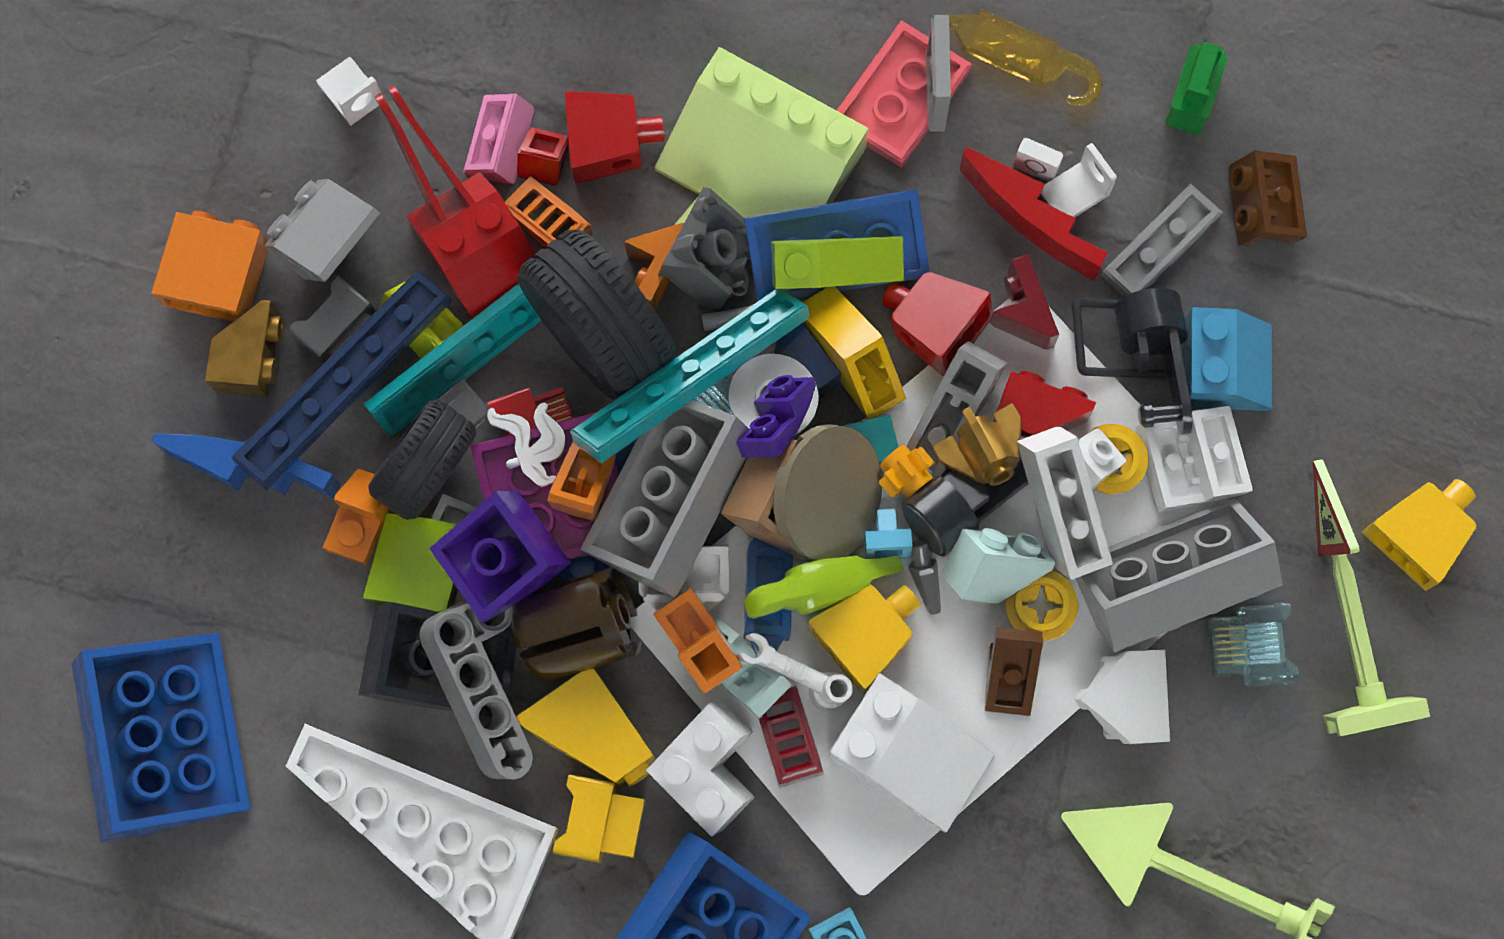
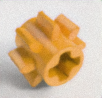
M903 444L880 463L879 467L883 470L884 477L878 483L891 498L903 494L907 499L934 479L928 471L935 462L922 447L914 448L910 451Z

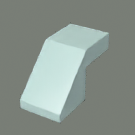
M717 618L715 620L736 655L744 653L752 658L757 656L737 632ZM740 662L743 668L720 684L738 702L760 718L785 693L791 684L781 673L758 664L746 665Z

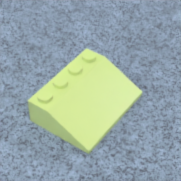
M719 47L697 80L655 165V171L698 195L703 187L711 188L744 218L833 203L866 150L868 128Z

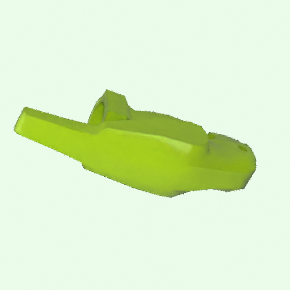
M850 556L808 562L788 570L785 573V578L779 582L755 588L745 597L743 605L748 617L753 619L783 609L797 611L800 615H805L836 605L870 586L872 581L900 573L904 568L899 556L874 559Z

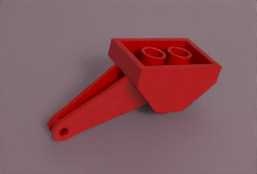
M393 85L388 88V91L396 106L453 185L452 189L436 198L401 125L380 93L374 96L392 129L426 203L408 214L406 218L463 309L472 320L518 284L517 277L521 265L530 258H533L535 252L497 190L480 172L462 183L415 120L400 93Z

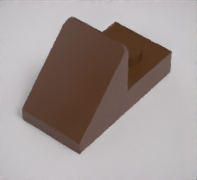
M996 627L994 642L990 644L985 711L1025 716L1031 715L1043 646L1042 631Z

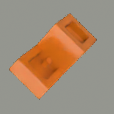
M692 587L653 613L679 651V659L704 694L743 668L720 627Z

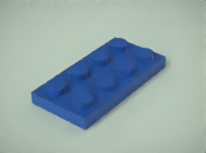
M917 189L744 218L757 302L775 290L772 285L771 241L902 236L904 281L921 278L923 274L930 272ZM893 282L845 285L835 287L841 292L864 287L888 284ZM827 287L782 290L799 299L814 296Z

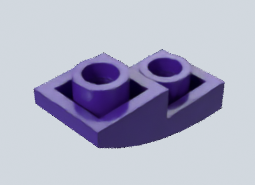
M783 375L768 383V389L754 401L759 417L750 423V428L736 441L742 458L779 457L794 438L807 414L816 387L813 377L793 378L792 375Z

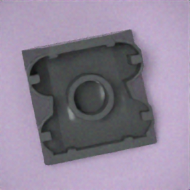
M703 187L666 256L658 276L669 279L699 304L697 308L719 312L727 299L743 296L749 284L744 266L746 261H750L744 217L711 188Z

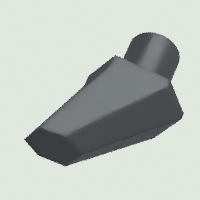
M916 540L912 542L911 553L913 561L908 568L927 611L931 615L937 614L941 611L937 560L931 558L927 541Z

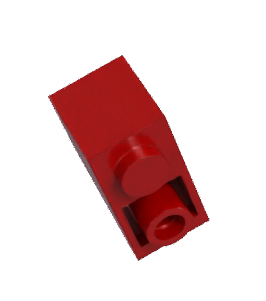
M1011 371L996 412L1013 403L1022 419L1021 435L1030 437L1055 427L1070 430L1086 423L1094 410L1096 402L1087 399L1088 395L1079 389L1068 386L1059 389L1045 384V379L1035 373L1021 371L1018 374Z

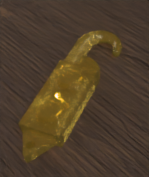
M981 9L979 14L949 16V26L963 44V52L1038 86L1039 84L1047 85L1053 83L1062 75L1065 69L1084 77L1089 84L1087 92L1082 96L1068 95L1065 97V103L1073 106L1090 104L1100 95L1103 84L1102 76L1097 66L1081 56L1058 47V43Z

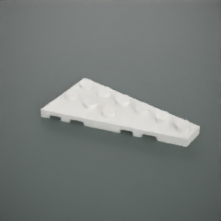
M305 724L286 767L320 798L333 807L350 825L373 843L389 860L429 896L442 905L478 939H513L559 829Z

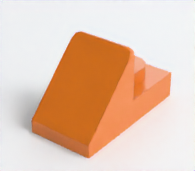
M684 223L640 235L624 242L627 256L649 266V268L645 266L641 268L634 283L654 310H656L671 282L666 277L658 276L659 271Z
M358 468L335 494L333 500L337 503L339 509L322 548L326 552L367 566L382 531L386 513H389L390 509L381 504L379 500L374 499L369 493L368 485L375 474Z

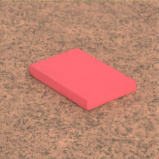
M902 20L836 110L867 127V147L901 169L929 130L927 124L926 76L928 36ZM950 50L952 98L971 71L972 63Z

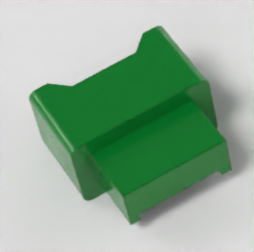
M1204 41L1201 46L1191 45L1182 65L1174 95L1165 118L1167 126L1196 135L1201 134L1210 116L1228 59L1227 54L1222 53L1223 47Z

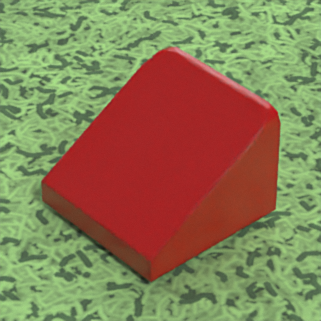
M532 127L529 128L518 151V177L528 179L531 176L537 182L557 185L569 149L568 136Z

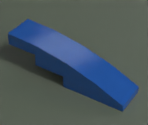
M155 433L151 440L162 452L238 491L246 477L249 476L231 458L245 442L203 435ZM297 459L270 487L286 495L295 480L333 499L341 483L332 473Z

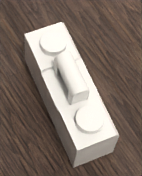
M1055 427L1017 441L1028 483L1031 485L1042 523L1041 528L1048 553L1056 562L1054 568L1072 580L1112 565L1111 555L1078 437L1061 427Z

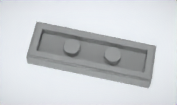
M1190 184L1102 271L1101 276L1124 297L1139 290L1149 289L1220 218L1223 212Z

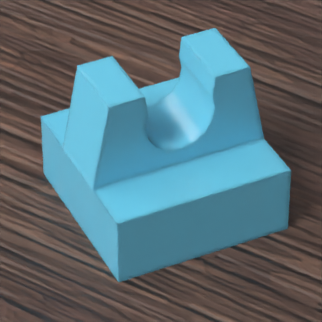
M895 509L877 510V531H865V559L891 556L910 558L912 551L911 529H897Z

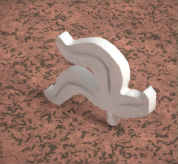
M541 403L535 410L534 420L541 433V437L531 447H529L531 428L527 420L514 414L499 415L493 408H490L487 414L490 424L510 432L516 438L515 451L517 457L506 462L507 468L512 469L521 465L523 473L536 485L545 487L553 484L556 476H547L542 463L552 462L561 457L565 447V434L560 425L546 414L547 404Z

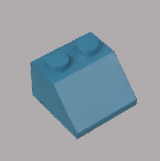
M1192 307L1185 318L1188 338L1182 344V358L1191 407L1217 408L1230 406L1231 409L1271 411L1272 325L1238 309Z

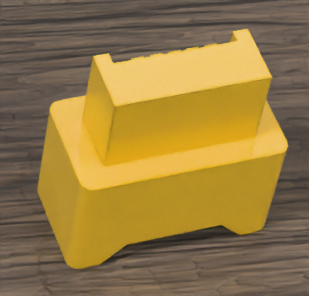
M569 774L566 785L573 795L566 833L554 842L553 853L596 863H602L604 853L635 859L646 801L616 794L617 786L613 782Z

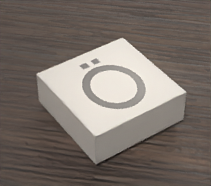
M1023 138L1013 167L1049 182L1056 177L1063 154L1031 139Z

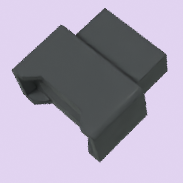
M337 276L331 282V296L308 320L295 321L288 331L300 345L324 364L376 311L366 298L340 276Z

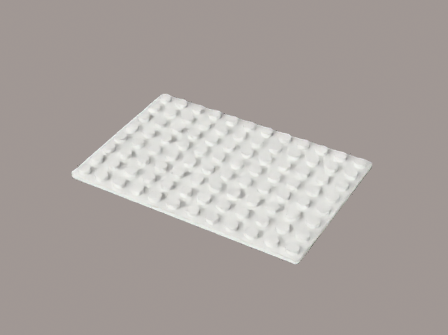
M1009 298L997 309L1018 303V301L1012 302ZM1051 308V314L1060 334L1054 348L1044 350L995 328L990 323L975 341V345L1007 362L1003 373L978 416L986 415L993 421V413L998 408L1011 371L1018 374L1021 371H1028L1043 377L1045 384L1059 389L1065 386L1079 389L1088 395L1087 399L1096 402L1094 410L1086 423L1067 430L1077 436L1078 440L1093 428L1104 424L1122 425L1137 433L1136 427L1140 425L1138 408L1141 405L1115 377L1084 376L1078 372L1074 333ZM1084 345L1086 367L1106 368ZM930 365L902 387L907 399L878 416L890 415L898 447L903 444L907 446L944 377ZM947 467L942 478L953 471V469ZM881 469V476H882V478H883V477H884V475H883L884 472H883V470ZM1147 470L1141 482L1127 493L1123 492L1108 496L1103 492L1093 491L1108 547L1228 500L1224 499L1187 508L1158 512ZM1030 484L978 523V531H982L984 528H991L1007 535L1030 534L1043 543L1042 548L1049 555L1041 528L1042 523ZM882 488L879 510L895 509L897 529H911L904 517L901 506L906 497L901 494L898 497L891 498ZM876 520L871 531H877ZM735 526L713 544L729 545L730 591L712 609L710 614L714 620L720 619L743 638L746 557L750 541L755 537L748 535L738 526ZM911 530L912 542L919 540ZM864 542L847 557L859 556L865 559ZM930 551L931 558L936 559L938 564L941 601L940 613L931 615L924 605L908 568L913 561L911 553L910 558H900L904 568L902 572L877 579L870 584L878 590L885 600L903 585H906L916 595L922 605L904 620L913 632L912 640L882 675L920 698L994 753L990 763L958 814H960L1080 709L1074 698L1081 689L1089 687L1100 671L1099 661L1102 657L1116 656L1118 651L1114 652L1097 629L1076 579L1070 580L1053 567L1052 571L1065 577L1076 592L1078 598L1076 620L1072 627L1058 639L1043 641L1031 715L985 711V694L990 644L994 642L996 627L1014 628L1008 623L1004 605L1005 600L999 604L962 600L940 575L950 553L941 557ZM793 556V568L808 563ZM1041 587L1035 602L1022 604V606H1029V608L1036 610L1040 624H1042V619L1048 610L1060 608L1059 606L1046 603L1043 588ZM646 602L636 609L637 616L631 617V628L702 711L709 703L722 700L753 731L736 752L855 893L861 896L867 895L940 831L933 824L828 758L830 750L867 692L862 695L851 682L852 693L843 705L834 709H821L811 701L809 687L783 675L791 684L790 687L797 686L824 773L821 776L779 788L758 717L738 702L721 684L704 694L679 659V651L654 617L653 613L656 610ZM832 606L805 615L792 611L790 640L784 641L778 652L820 673L836 672L846 676L808 630V621ZM1165 633L1119 651L1147 650ZM744 639V640L746 641V643H747V644L753 649V651L756 653V651H755L753 645L751 644L750 640ZM832 682L830 692L836 697L838 689ZM790 701L770 707L766 712L767 716L771 717L794 709ZM797 719L771 726L773 734L797 728L799 725ZM802 736L777 743L776 745L778 751L802 745L804 742ZM806 753L783 760L782 764L784 769L809 762V758Z

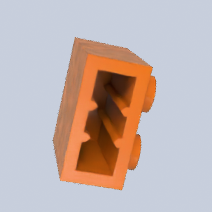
M192 211L191 215L176 212L151 294L163 307L234 322L252 308L268 254V249L264 247L268 241L257 225L245 220H234L233 224L218 221L217 217L203 211Z

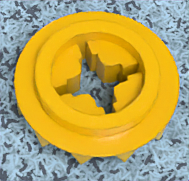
M1104 424L1093 428L1087 434L1098 428L1122 455L1128 452L1124 456L1126 463L1119 468V476L1116 471L1113 472L1095 490L1103 492L1108 496L1123 492L1127 493L1141 482L1148 467V452L1143 440L1133 430L1118 424Z
M1052 570L1005 599L1004 603L1008 623L1015 629L1042 631L1043 641L1058 639L1065 634L1074 624L1078 614V598L1073 586L1065 577ZM1040 587L1043 588L1046 603L1060 607L1048 610L1042 619V624L1039 623V617H1037L1035 609L1029 608V606H1022V604H1027L1028 602H1035L1040 592Z

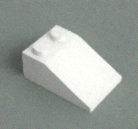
M879 673L830 750L828 758L946 833L990 763L994 753L920 698Z

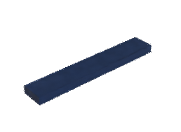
M417 269L231 457L233 462L267 491L452 302L451 297Z

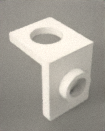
M351 57L345 59L316 81L350 126L379 106L374 98L379 93L381 94L377 82L372 76L367 78Z
M1093 143L1086 146L1080 163L1044 185L1041 198L1046 204L1076 217L1108 197L1117 176ZM1095 163H1096V165L1099 167V169L1101 170L1102 175H1101V174L1099 173V171L1097 170V168H1096V166H1095Z

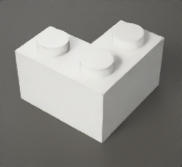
M722 700L709 703L646 771L712 837L723 831L755 798L723 765L753 731Z

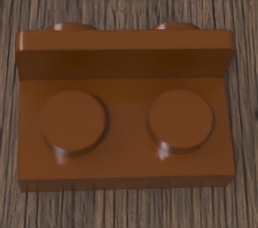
M1254 150L1229 165V185L1231 187L1234 225L1239 246H1249L1260 239L1297 243L1307 237L1296 156Z

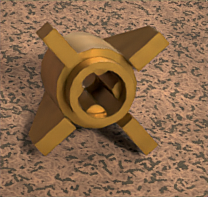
M1013 403L993 413L996 422L991 421L986 415L976 417L971 407H968L962 411L966 422L957 430L958 443H956L953 436H950L932 446L941 464L978 483H989L992 486L999 485L1013 476V469L1018 464L1019 448L1017 441L1021 439L1022 419Z

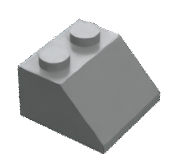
M320 179L316 183L312 180L307 182L296 195L294 200L298 205L288 217L285 214L279 216L267 231L271 238L264 247L305 280L325 282L380 214L374 207L330 179Z

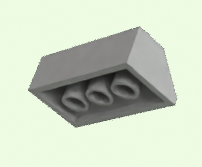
M691 400L637 439L580 550L634 580L676 598L747 458H742L736 441L749 428L737 416Z
M1235 497L1109 546L1112 565L1075 578L1097 629L1114 652L1135 646L1142 641L1167 631L1175 630L1182 625L1207 615L1218 613L1227 607L1253 597H1258L1265 592L1283 586L1275 541Z

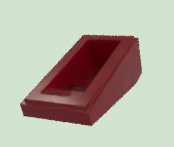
M797 686L788 688L771 706L774 707L791 701L794 710L768 717L767 712H765L758 718L779 788L821 776L824 773ZM797 719L799 727L773 734L771 726ZM802 736L804 744L778 751L777 743ZM807 753L809 762L784 769L783 760Z

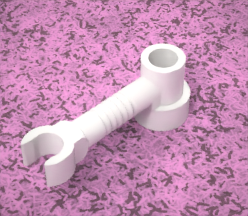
M753 633L745 636V638L758 645L759 653L755 658L744 653L736 655L743 664H758L768 667L809 687L811 701L821 709L827 710L840 707L852 693V684L846 676L836 672L820 673L812 668H808V666H804V664H800V662H796V660H792V658H788V656L776 651L759 634ZM832 682L838 689L836 697L830 692Z

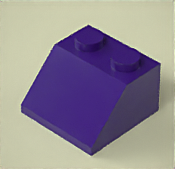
M519 491L494 492L429 548L481 622L490 620L522 599L534 594L571 564Z

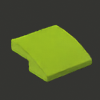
M386 513L363 599L381 604L394 602L441 612L451 607L456 586L429 548L457 524L422 517L406 520L398 514Z

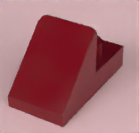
M1029 254L1012 259L1007 273L1008 276L1004 277V284L1012 302L1018 301V303L995 310L990 324L1044 350L1054 348L1060 334Z

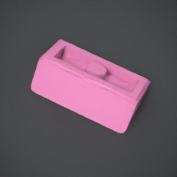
M518 94L484 95L463 173L467 176H474L480 172L487 180L514 184L517 178L518 151L531 125L534 114L533 105Z

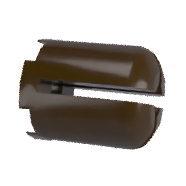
M613 567L541 588L515 604L511 629L514 642L518 648L528 647L527 650L521 652L520 658L538 679L552 681L636 656L640 653L641 640L633 642L631 617L637 616L636 608L624 579L614 581L610 575Z

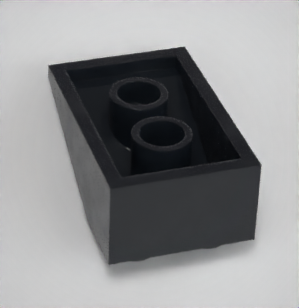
M394 602L375 606L358 693L359 696L453 711L420 640V630L423 623L439 612ZM444 622L440 627L439 634L443 643L449 646L454 639V632L452 627ZM510 627L481 642L507 699L517 649L511 631L512 628ZM463 664L459 677L462 684L467 688L473 681V672L468 665ZM484 705L479 712V716L493 718L490 709Z

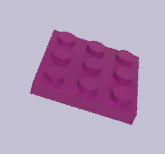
M596 413L558 422L565 434V447L561 457L557 460L542 463L547 476L554 475L557 477L573 442L571 430ZM538 428L531 429L529 447L534 445L541 437ZM513 434L470 445L484 501L496 491H519L569 561L590 556L580 549L594 521L553 510L547 501L553 484L545 487L536 485L523 473L521 465L512 469L507 468L506 462L517 457L515 451L516 438ZM615 462L600 510L619 476Z

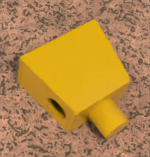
M1455 479L1443 492L1434 484L1428 482L1376 519L1361 533L1422 589L1427 591L1443 580L1476 529L1475 521L1464 512L1465 508L1476 498V494L1470 486L1458 479Z
M870 585L808 621V630L861 694L864 695L868 692L879 673L883 674L912 640L913 632L904 620L922 605L916 595L906 585H903L886 600L873 585Z

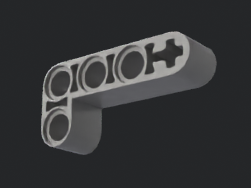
M463 600L431 616L423 623L420 630L421 644L481 771L491 779L521 778L529 771L532 765L533 756L531 748L481 643L509 627L513 618V607L493 617L488 626L480 621L467 601ZM444 622L449 624L454 632V639L449 646L443 643L439 634L440 627ZM463 664L468 665L473 672V681L468 688L462 684L459 677ZM484 705L490 709L493 716L492 723L487 729L481 725L479 720V712ZM495 738L493 739L494 743H490L489 739ZM505 751H508L510 758L506 759L505 766H502L500 760L506 756Z

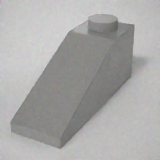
M970 341L958 349L907 444V448L910 451L914 448L922 447L935 463L928 471L933 478L937 476L942 477L947 466L941 464L932 446L950 436H953L956 443H958L957 430L966 422L962 411L971 407L976 417L979 415L1007 365L1006 361Z

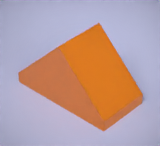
M573 441L548 495L547 501L551 508L595 522L616 454L601 464Z

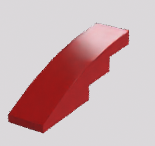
M966 147L959 170L983 199L1021 235L1051 257L1095 281L1108 252L1070 234L1076 218L1040 201L1045 184Z

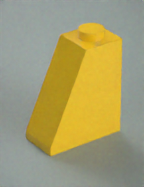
M835 286L827 287L803 302L808 306L810 318L804 321L803 324L840 371L841 384L868 420L878 417L907 399L883 336Z
M594 668L578 673L516 716L519 725L525 731L608 781L615 783L617 786L627 782L631 787L649 775L646 770L656 760Z

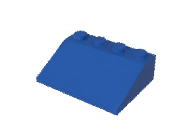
M219 633L82 650L71 664L100 842L147 835L246 812L251 809Z
M688 831L616 939H798L812 916L713 845Z

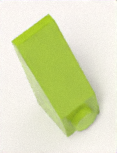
M902 236L771 241L772 285L775 289L820 288L904 281Z

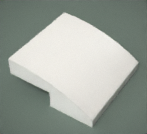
M1230 406L1192 411V432L1190 434H1180L1176 421L1156 423L1154 427L1144 428L1141 424L1136 427L1137 434L1143 440L1148 452L1147 473L1158 512L1211 503L1248 494L1253 491Z

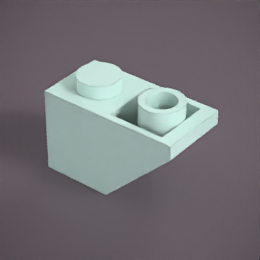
M984 528L982 531L962 529L940 575L962 600L999 604L1050 572L1056 562L1042 548L1043 543L1030 534L1007 535L991 528Z

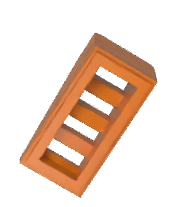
M531 176L505 201L518 224L544 247L551 241L556 240L553 236L566 223L571 226L568 230L579 229L590 236L593 234L591 224ZM533 192L538 197L522 212L517 206ZM543 203H546L549 207L535 221L529 218ZM555 213L560 216L547 230L542 228Z

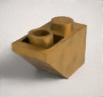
M261 300L211 339L205 381L216 393L268 397L270 384H275L278 375V361L274 358L276 342H281L284 335V318L280 316V313L271 301Z

